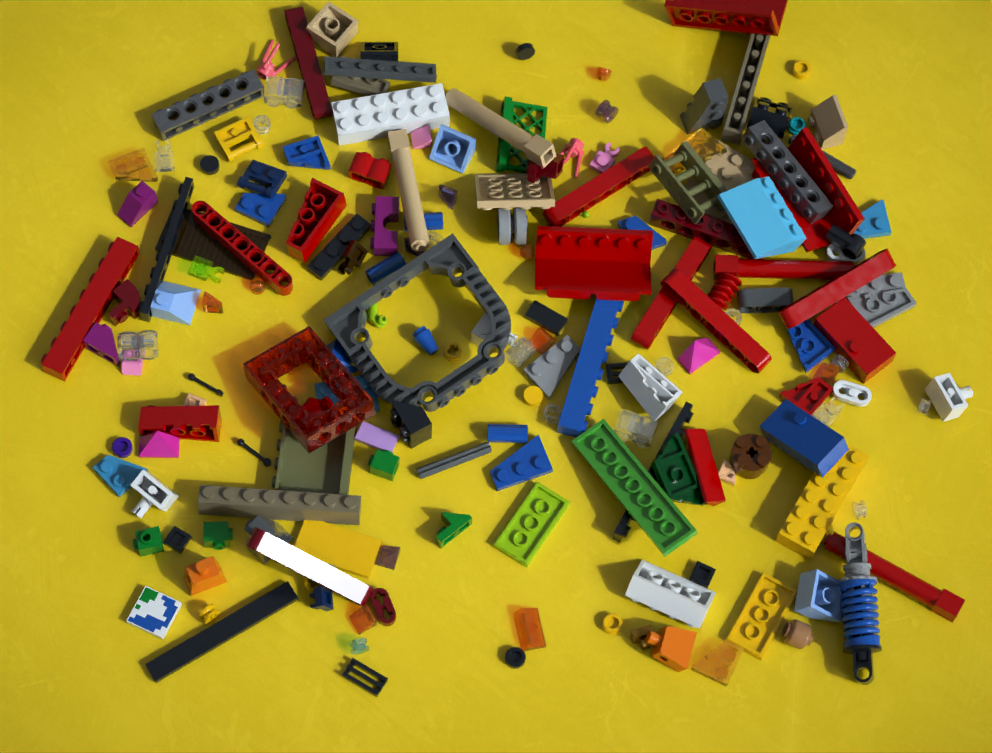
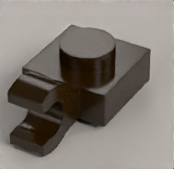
M351 240L342 255L346 260L340 264L337 271L342 275L345 272L350 275L354 267H360L368 251L356 240Z

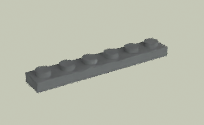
M324 57V75L436 83V64Z

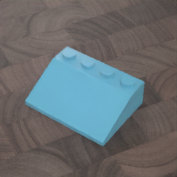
M770 177L754 179L717 196L754 259L794 252L807 239Z

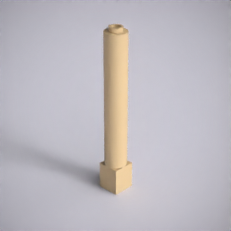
M456 88L446 93L445 97L448 106L526 153L527 158L540 167L545 168L556 157L554 145L538 134L535 136L531 135Z
M406 129L388 131V145L394 164L410 245L413 250L421 252L430 246L411 158Z

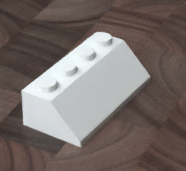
M642 560L632 576L625 596H628L634 602L648 605L652 610H659L672 619H679L690 627L700 629L716 592Z

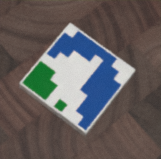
M145 586L126 622L163 640L178 614L182 602Z

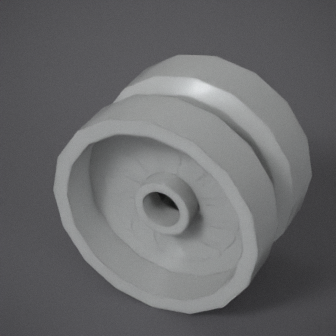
M520 207L513 208V214L510 215V210L497 208L499 245H509L511 233H513L516 245L526 244L528 231L526 210L520 209Z

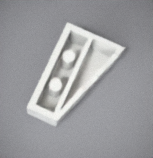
M640 354L632 358L619 375V378L654 422L667 412L683 393Z

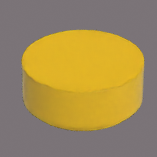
M805 60L796 61L792 68V74L797 79H806L811 72V65Z
M537 386L527 387L523 395L524 402L529 406H538L543 400L542 390Z
M610 613L603 618L602 628L607 634L615 635L622 629L623 621L619 615Z

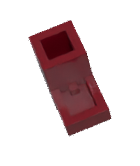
M556 153V157L545 168L529 160L526 168V173L528 174L527 181L535 183L540 176L556 179L563 171L564 155Z
M126 279L113 290L114 298L119 305L110 311L108 315L110 322L114 326L125 322L129 315L136 319L140 314L138 312L141 303L139 291Z

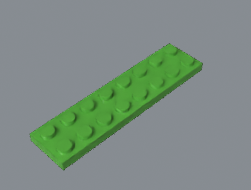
M604 419L572 440L573 446L664 557L697 534V530Z

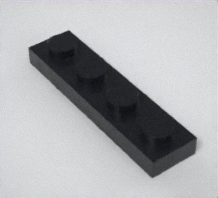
M356 214L307 265V270L322 281L342 260V255L350 241L356 240L358 242L371 229V224Z

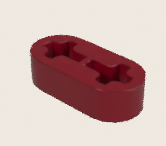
M376 588L370 596L373 609L381 625L391 626L396 621L395 609L388 592L383 588ZM377 594L385 596L383 597V605L380 604L379 600H374ZM384 609H386L388 615L392 614L390 620L382 618L384 617Z

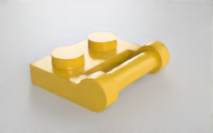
M248 117L214 132V136L228 162L235 160V157L254 148L259 149L263 147V143ZM251 137L253 139L252 142H249L237 149H234L232 151L229 149L230 147L242 141H245Z

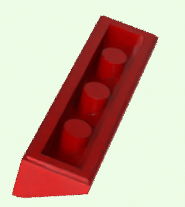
M685 429L684 433L704 502L712 506L725 502L726 498L706 430Z

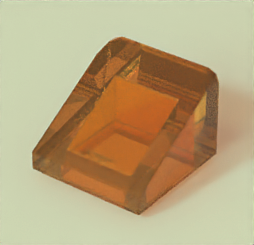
M204 291L202 302L204 312L222 314L224 311L222 302Z
M538 328L527 344L540 354H544L556 341V338L545 329Z
M822 362L813 379L819 377L831 386L841 368Z
M367 604L349 616L358 634L377 625V621Z

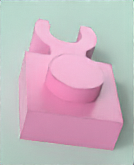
M607 143L605 152L599 150L591 161L589 168L599 174L611 168L615 164L616 159L614 158L618 156L620 148L617 147L615 151H610L611 143Z

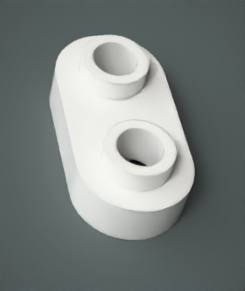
M830 244L826 251V256L829 261H853L854 265H857L864 260L865 250L863 248L856 259H850L842 253L840 248Z
M845 380L837 381L832 391L835 399L858 407L867 406L872 398V393L867 387ZM839 390H843L845 394H840ZM858 396H862L864 400L858 399Z

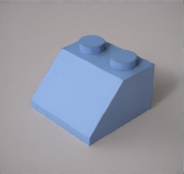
M818 569L801 573L794 611L811 619L840 622L842 614L841 603L843 602L841 594L843 593L840 591L839 580Z

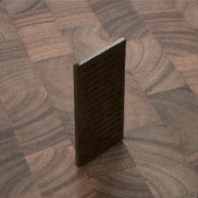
M172 206V210H171V212H170L169 217H170V216H171V217L173 216V213H174V211H173V206ZM187 209L172 256L253 281L255 273L194 221L192 210ZM167 222L155 247L157 251L162 249V236L164 233L167 234L168 231ZM212 223V224H211V226H217V225H218V223ZM231 223L265 252L271 235ZM228 234V235H226V236H224V237H225V238H230V237H232L233 235ZM241 246V247H239L238 249H239V250H244L246 247H245V246ZM254 258L252 261H253V262H257V261H259L260 259H259V258Z

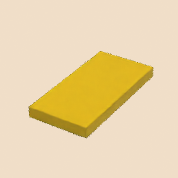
M304 520L294 547L336 569L369 579L382 540L324 521Z
M762 572L727 635L725 642L761 661L794 601L798 590Z

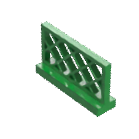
M505 97L501 105L500 116L513 124L518 123L523 130L533 136L534 134L530 129L536 126L541 131L539 136L545 139L547 107L512 101L511 97ZM514 108L522 109L525 114L518 117L514 112ZM534 111L542 112V118L536 120L531 113ZM526 116L533 122L529 127L521 121ZM498 137L496 172L503 173L504 170L526 173L529 159L524 160L518 154L521 150H515L511 144ZM514 156L520 161V164L517 166L509 164L510 159Z

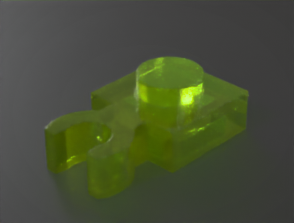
M195 255L188 270V275L204 281L211 277L215 283H220L221 278L216 277L215 274H224L225 271L222 267L213 268L212 261Z

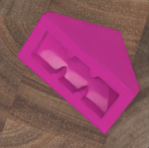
M709 338L698 339L683 352L678 361L691 374L720 354V351Z
M160 431L139 438V458H179L180 438Z

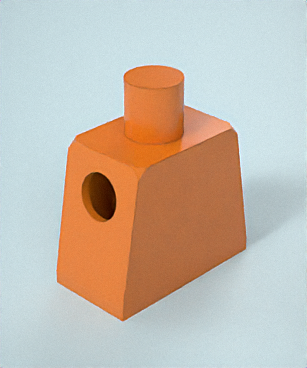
M213 556L190 564L185 568L184 580L191 596L227 582L220 563Z
M665 626L660 628L657 633L649 631L645 642L654 645L652 656L655 659L680 672L688 668L697 632Z

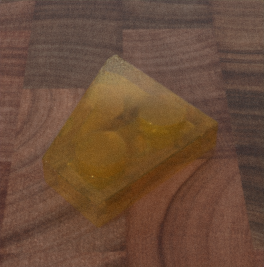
M144 148L108 161L116 180L158 181Z
M725 640L716 649L706 654L700 661L694 663L691 670L727 687L744 648Z

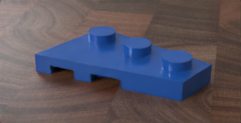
M809 319L791 329H786L805 374L831 355L836 349Z
M537 435L492 469L490 475L496 490L500 491L551 473L553 468L541 439Z

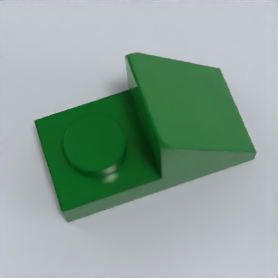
M442 512L441 519L448 527L444 526L437 532L436 544L440 548L444 547L472 525V517L466 514Z

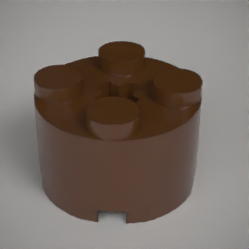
M745 434L739 436L734 442L729 463L740 477L755 479L761 476L768 468L772 450L766 437L757 434Z

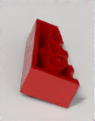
M314 178L311 179L310 188L305 194L302 208L299 209L297 220L293 224L286 241L289 255L303 263H306L347 206L344 193Z
M148 405L147 407H141L138 431L140 436L160 431L184 440L219 442L222 423L219 405Z

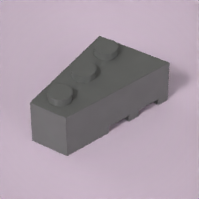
M721 78L702 83L693 96L695 100L687 104V111L685 113L682 112L680 114L687 134L708 128L714 129L722 125L728 102V94Z
M260 515L255 519H250L244 528L246 542L254 527L264 530L286 543L294 539L278 522ZM248 547V550L264 565L271 560Z

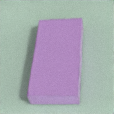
M362 421L355 436V441L381 451L389 450L393 452L399 439V435Z

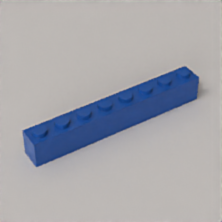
M596 298L559 419L557 433L576 438L581 435V432L586 431L588 422L585 421L586 415H591L593 404L590 402L592 397L596 398L599 387L595 385L597 380L601 381L604 369H601V365L607 362L609 352H606L607 346L612 345L614 335L611 332L612 329L617 328L619 318L616 315L617 312L622 311L624 301L599 300Z

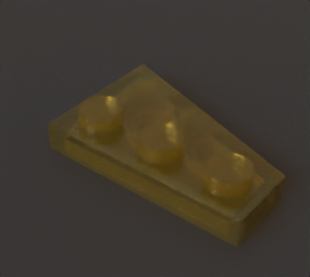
M702 127L685 140L704 161L710 160L711 156L718 153L721 155L727 153L726 147ZM680 145L664 156L662 160L665 161L675 156L674 153ZM680 162L669 167L674 175L686 170Z

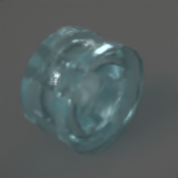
M359 638L349 642V646L352 647L351 654H361L368 651L367 639Z

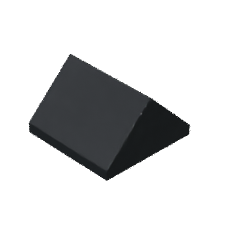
M361 42V59L398 61V42Z

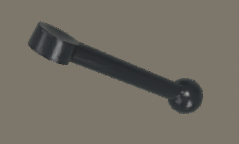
M193 373L188 375L190 381L194 380L215 392L218 396L222 397L224 394L220 389H216L196 378Z
M243 439L237 440L238 446H243L263 461L264 466L268 467L271 465L269 458L261 456L245 444Z

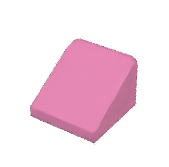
M430 125L411 131L413 149L432 147Z
M125 351L121 363L122 374L140 376L142 374L144 353Z

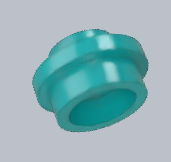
M800 117L792 118L787 125L788 131L798 135L801 129L806 128L805 121Z

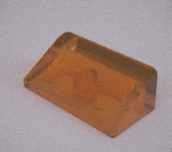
M520 608L514 612L513 616L521 649L529 651L546 647L538 608Z

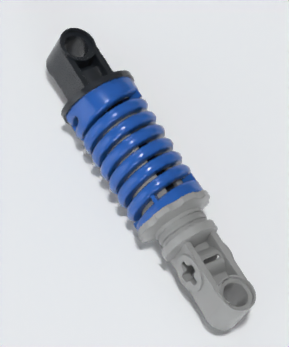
M853 522L848 524L845 529L847 564L843 565L845 577L839 579L840 591L843 593L841 594V600L843 601L841 603L843 608L842 616H844L842 618V623L844 624L842 627L844 631L843 638L846 640L843 644V653L853 654L854 677L859 684L868 685L874 679L873 653L882 651L880 636L878 635L880 629L876 627L879 625V621L876 620L879 614L875 612L878 610V605L874 604L877 603L878 598L873 596L877 593V589L873 587L877 584L878 579L870 575L872 565L867 563V546L863 527L859 523ZM854 529L861 531L860 535L856 538L850 536V532ZM861 670H868V678L860 679L858 677Z

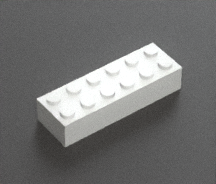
M442 83L331 102L339 146L388 137V131L406 129L407 134H409L411 131L426 125H430V130L440 128L441 124L450 126V114Z

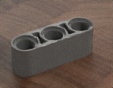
M791 288L742 289L737 292L738 310L740 313H778V311L794 302Z

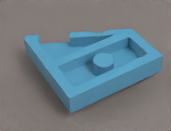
M880 200L861 213L865 219L853 234H858L864 239L890 236L891 228L884 200Z
M107 455L93 467L94 471L119 498L132 488V482L142 470L148 471L144 467L111 455Z

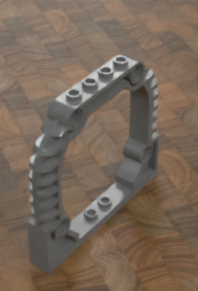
M453 233L324 319L329 331L358 368L373 391L382 400L389 404L396 400L419 406L427 412H433L438 408L445 407L451 399L463 395L466 389L472 385L479 384L482 378L488 374L495 373L505 361L503 351L508 344L511 333V318L505 303L480 272L479 267ZM429 269L432 274L449 277L454 287L460 288L465 286L489 317L491 321V335L479 344L477 356L437 383L424 381L413 388H408L397 384L391 379L371 353L370 349L373 341L369 332L365 329L368 318L365 310L381 299L388 298L392 295L393 291L399 287L406 286L411 279ZM462 273L461 276L455 277V274ZM360 338H365L363 342H357ZM492 353H499L496 357H490ZM427 397H433L431 401H425Z

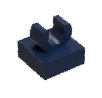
M323 586L315 587L314 593L309 595L310 598L315 599V604H311L310 607L316 610H333L332 591Z

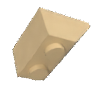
M328 1L308 24L306 30L323 50L337 57L358 33V20Z
M832 95L812 108L808 117L809 126L813 127L815 132L814 138L819 143L821 150L842 145L848 129L837 96Z

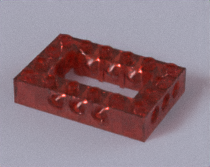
M310 326L243 363L246 379L308 453L313 452L376 415L374 399ZM305 362L339 400L336 402V405L324 412H319V415L310 419L308 411L299 405L297 398L288 392L287 386L285 384L282 385L278 380L279 377Z

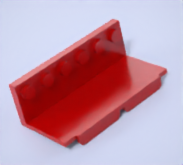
M666 0L664 6L672 26L778 36L788 0Z
M808 127L801 129L787 149L832 203V209L824 218L809 224L756 157L750 160L755 168L752 172V177L754 179L770 177L779 194L783 197L784 202L807 238L801 244L806 252L832 244L825 240V236L834 224L852 235L865 219Z
M537 226L535 290H547V296L550 298L588 299L590 294H596V298L599 300L638 301L640 294L652 295L650 261L653 231Z

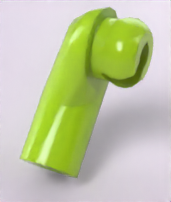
M375 303L368 308V320L376 327L382 328L387 324V318L378 314V303Z

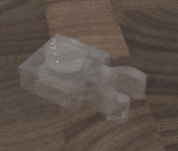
M167 139L166 146H160V142L157 140L156 147L159 152H154L155 171H175L174 153L170 151V140Z
M834 396L828 402V405L824 402L812 416L829 427L838 418V413L842 410L844 404L836 406L834 404L836 397Z

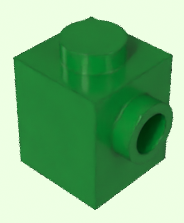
M377 449L375 455H371L368 462L370 474L393 481L400 464V457L394 455L389 450L381 451Z
M228 521L204 522L205 548L222 550L225 547H229V540H233V528H229Z
M159 526L135 531L136 538L133 539L135 551L139 550L140 556L165 551Z

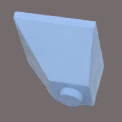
M163 281L156 289L150 306L152 317L190 325L201 290Z

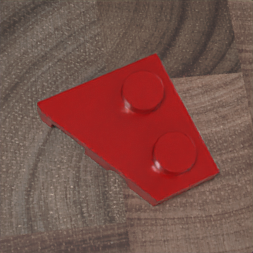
M816 377L808 383H802L791 390L782 391L779 397L783 400L787 399L812 416L832 393L834 388L821 378Z

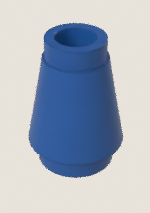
M425 326L420 327L412 334L413 340L429 356L439 350L430 330L426 329Z

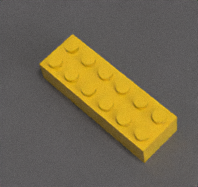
M847 444L849 450L823 478L815 472L813 473L775 540L810 561L868 461L869 455Z

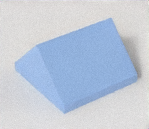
M441 124L429 159L463 174L475 153L476 139Z

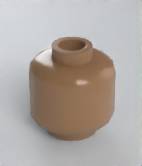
M796 619L786 622L781 634L786 644L797 649H803L806 645L809 646L814 637L811 634L812 629L810 625Z

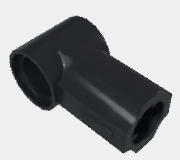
M835 224L825 236V240L840 248L842 253L850 259H856L866 245V241L860 235H851Z

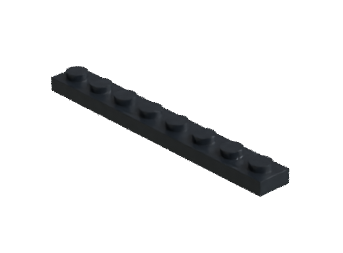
M185 177L184 183H180L178 190L180 195L178 200L175 199L174 213L168 219L167 234L164 233L162 236L161 244L163 246L157 252L156 267L151 269L150 285L147 284L145 287L144 302L141 301L138 312L141 314L142 321L150 322L152 316L150 306L156 289L164 280L194 190L193 178Z
M685 402L658 453L673 434L679 433L680 438L682 437L685 430L683 428L685 422L689 424L694 415L691 412L692 404ZM650 466L648 473L657 482L653 468ZM627 510L613 533L612 539L620 542L622 537H627L631 529L629 524L631 520L635 521Z

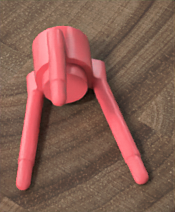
M274 40L270 41L256 70L257 75L264 80L274 79L278 73L296 59V57H292L274 71L275 66L271 63V60L280 46L277 43L270 53Z
M571 138L559 154H567L563 164H566L570 157H578L574 177L577 178L581 159L584 155V151H582L584 143L577 138Z

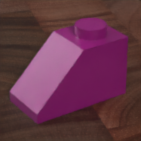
M141 181L128 193L117 216L128 226L132 227L158 203L156 192L145 182Z
M95 322L83 339L85 349L118 367L120 361L112 329L106 324L100 325Z

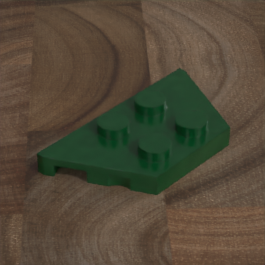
M679 433L673 434L652 461L653 471L660 487L673 502L703 506L707 503L704 502L695 470Z

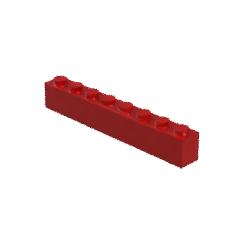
M118 236L114 242L110 243L107 255L100 260L97 272L91 275L88 287L82 290L79 302L70 311L69 319L63 322L60 334L52 340L51 349L48 354L45 353L42 357L41 366L45 373L65 382L85 348L83 339L95 322L100 323L114 299L113 290L124 282L140 255L138 245Z

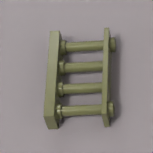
M687 141L681 143L674 153L675 156L663 161L659 155H656L649 164L648 168L694 225L705 214L704 210L714 205L719 211L724 210L717 196L726 192L727 189ZM680 162L686 171L675 176L669 167ZM692 176L698 185L687 190L681 181ZM704 191L710 199L698 204L692 196Z

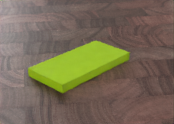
M536 482L494 542L493 547L527 568L569 507L570 502L539 482Z

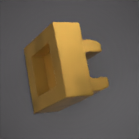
M648 625L632 630L630 635L632 643L639 642L642 650L649 649L651 644L645 642V638L649 631H653L652 626Z

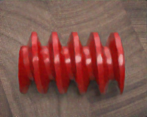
M720 273L707 296L723 311H726L728 309L727 305L731 304V299L735 297L734 293L738 292V287L742 285V282L732 274Z

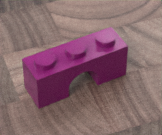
M376 196V203H372V215H375V220H371V232H374V238L371 237L370 249H374V256L390 257L397 253L398 231H389L384 226L387 223L399 221V197Z

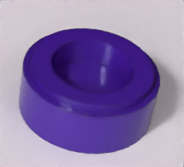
M125 437L117 438L112 444L113 453L118 458H126L133 451L131 441Z

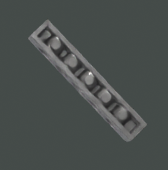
M255 70L243 72L236 78L227 79L222 84L209 87L202 93L193 94L186 100L175 102L168 108L157 110L152 114L153 124L161 139L165 141L264 97V86Z
M763 120L748 127L741 139L807 222L812 224L824 218L832 209V203L766 121Z

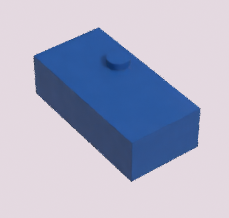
M787 399L759 426L767 441L822 478L849 450L842 435Z

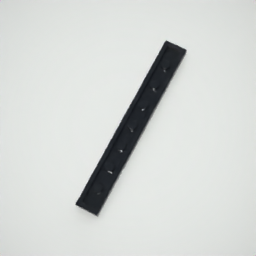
M287 581L145 665L157 683L299 600L298 596Z

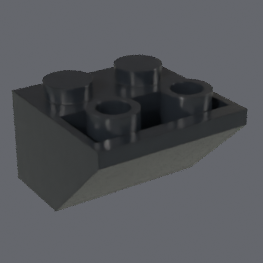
M766 97L756 98L747 128L765 120L778 137L783 138L792 108L783 102L773 103Z
M396 400L391 402L390 413L392 417L390 420L395 428H399L401 432L400 437L404 444L408 443L412 449L432 438V423L422 407Z

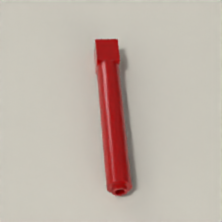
M715 255L713 275L714 280L718 279L720 273H729L738 278L832 280L856 265H854L853 261L738 258V255Z
M835 531L833 534L829 533L823 543L826 545L825 549L846 560V538ZM867 550V563L872 565L871 575L931 607L932 612L953 623L965 602L963 598L944 588L940 590Z

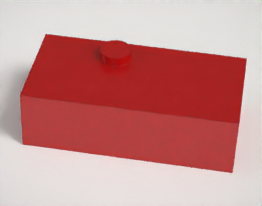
M845 297L815 318L814 326L836 348L834 351L836 355L863 384L893 362L896 352Z

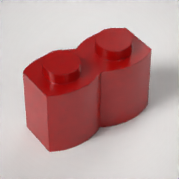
M356 152L348 170V177L372 187L384 189L392 171V164L384 158H373L367 152Z

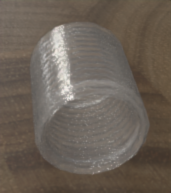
M521 337L504 355L512 366L520 368L536 352V348L529 339Z

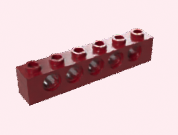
M660 199L656 200L649 225L692 240L696 236L713 247L748 259H754L733 224L703 215L699 222L694 225L680 206Z

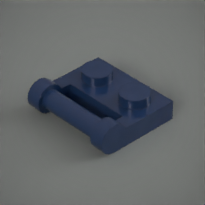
M252 160L243 176L238 179L237 187L242 189L248 188L265 194L267 198L273 199L286 179L287 172ZM250 180L255 181V182L260 183V184H263V185H266V186H269V187L267 188V187H265V186H262V185L253 183V182H251Z

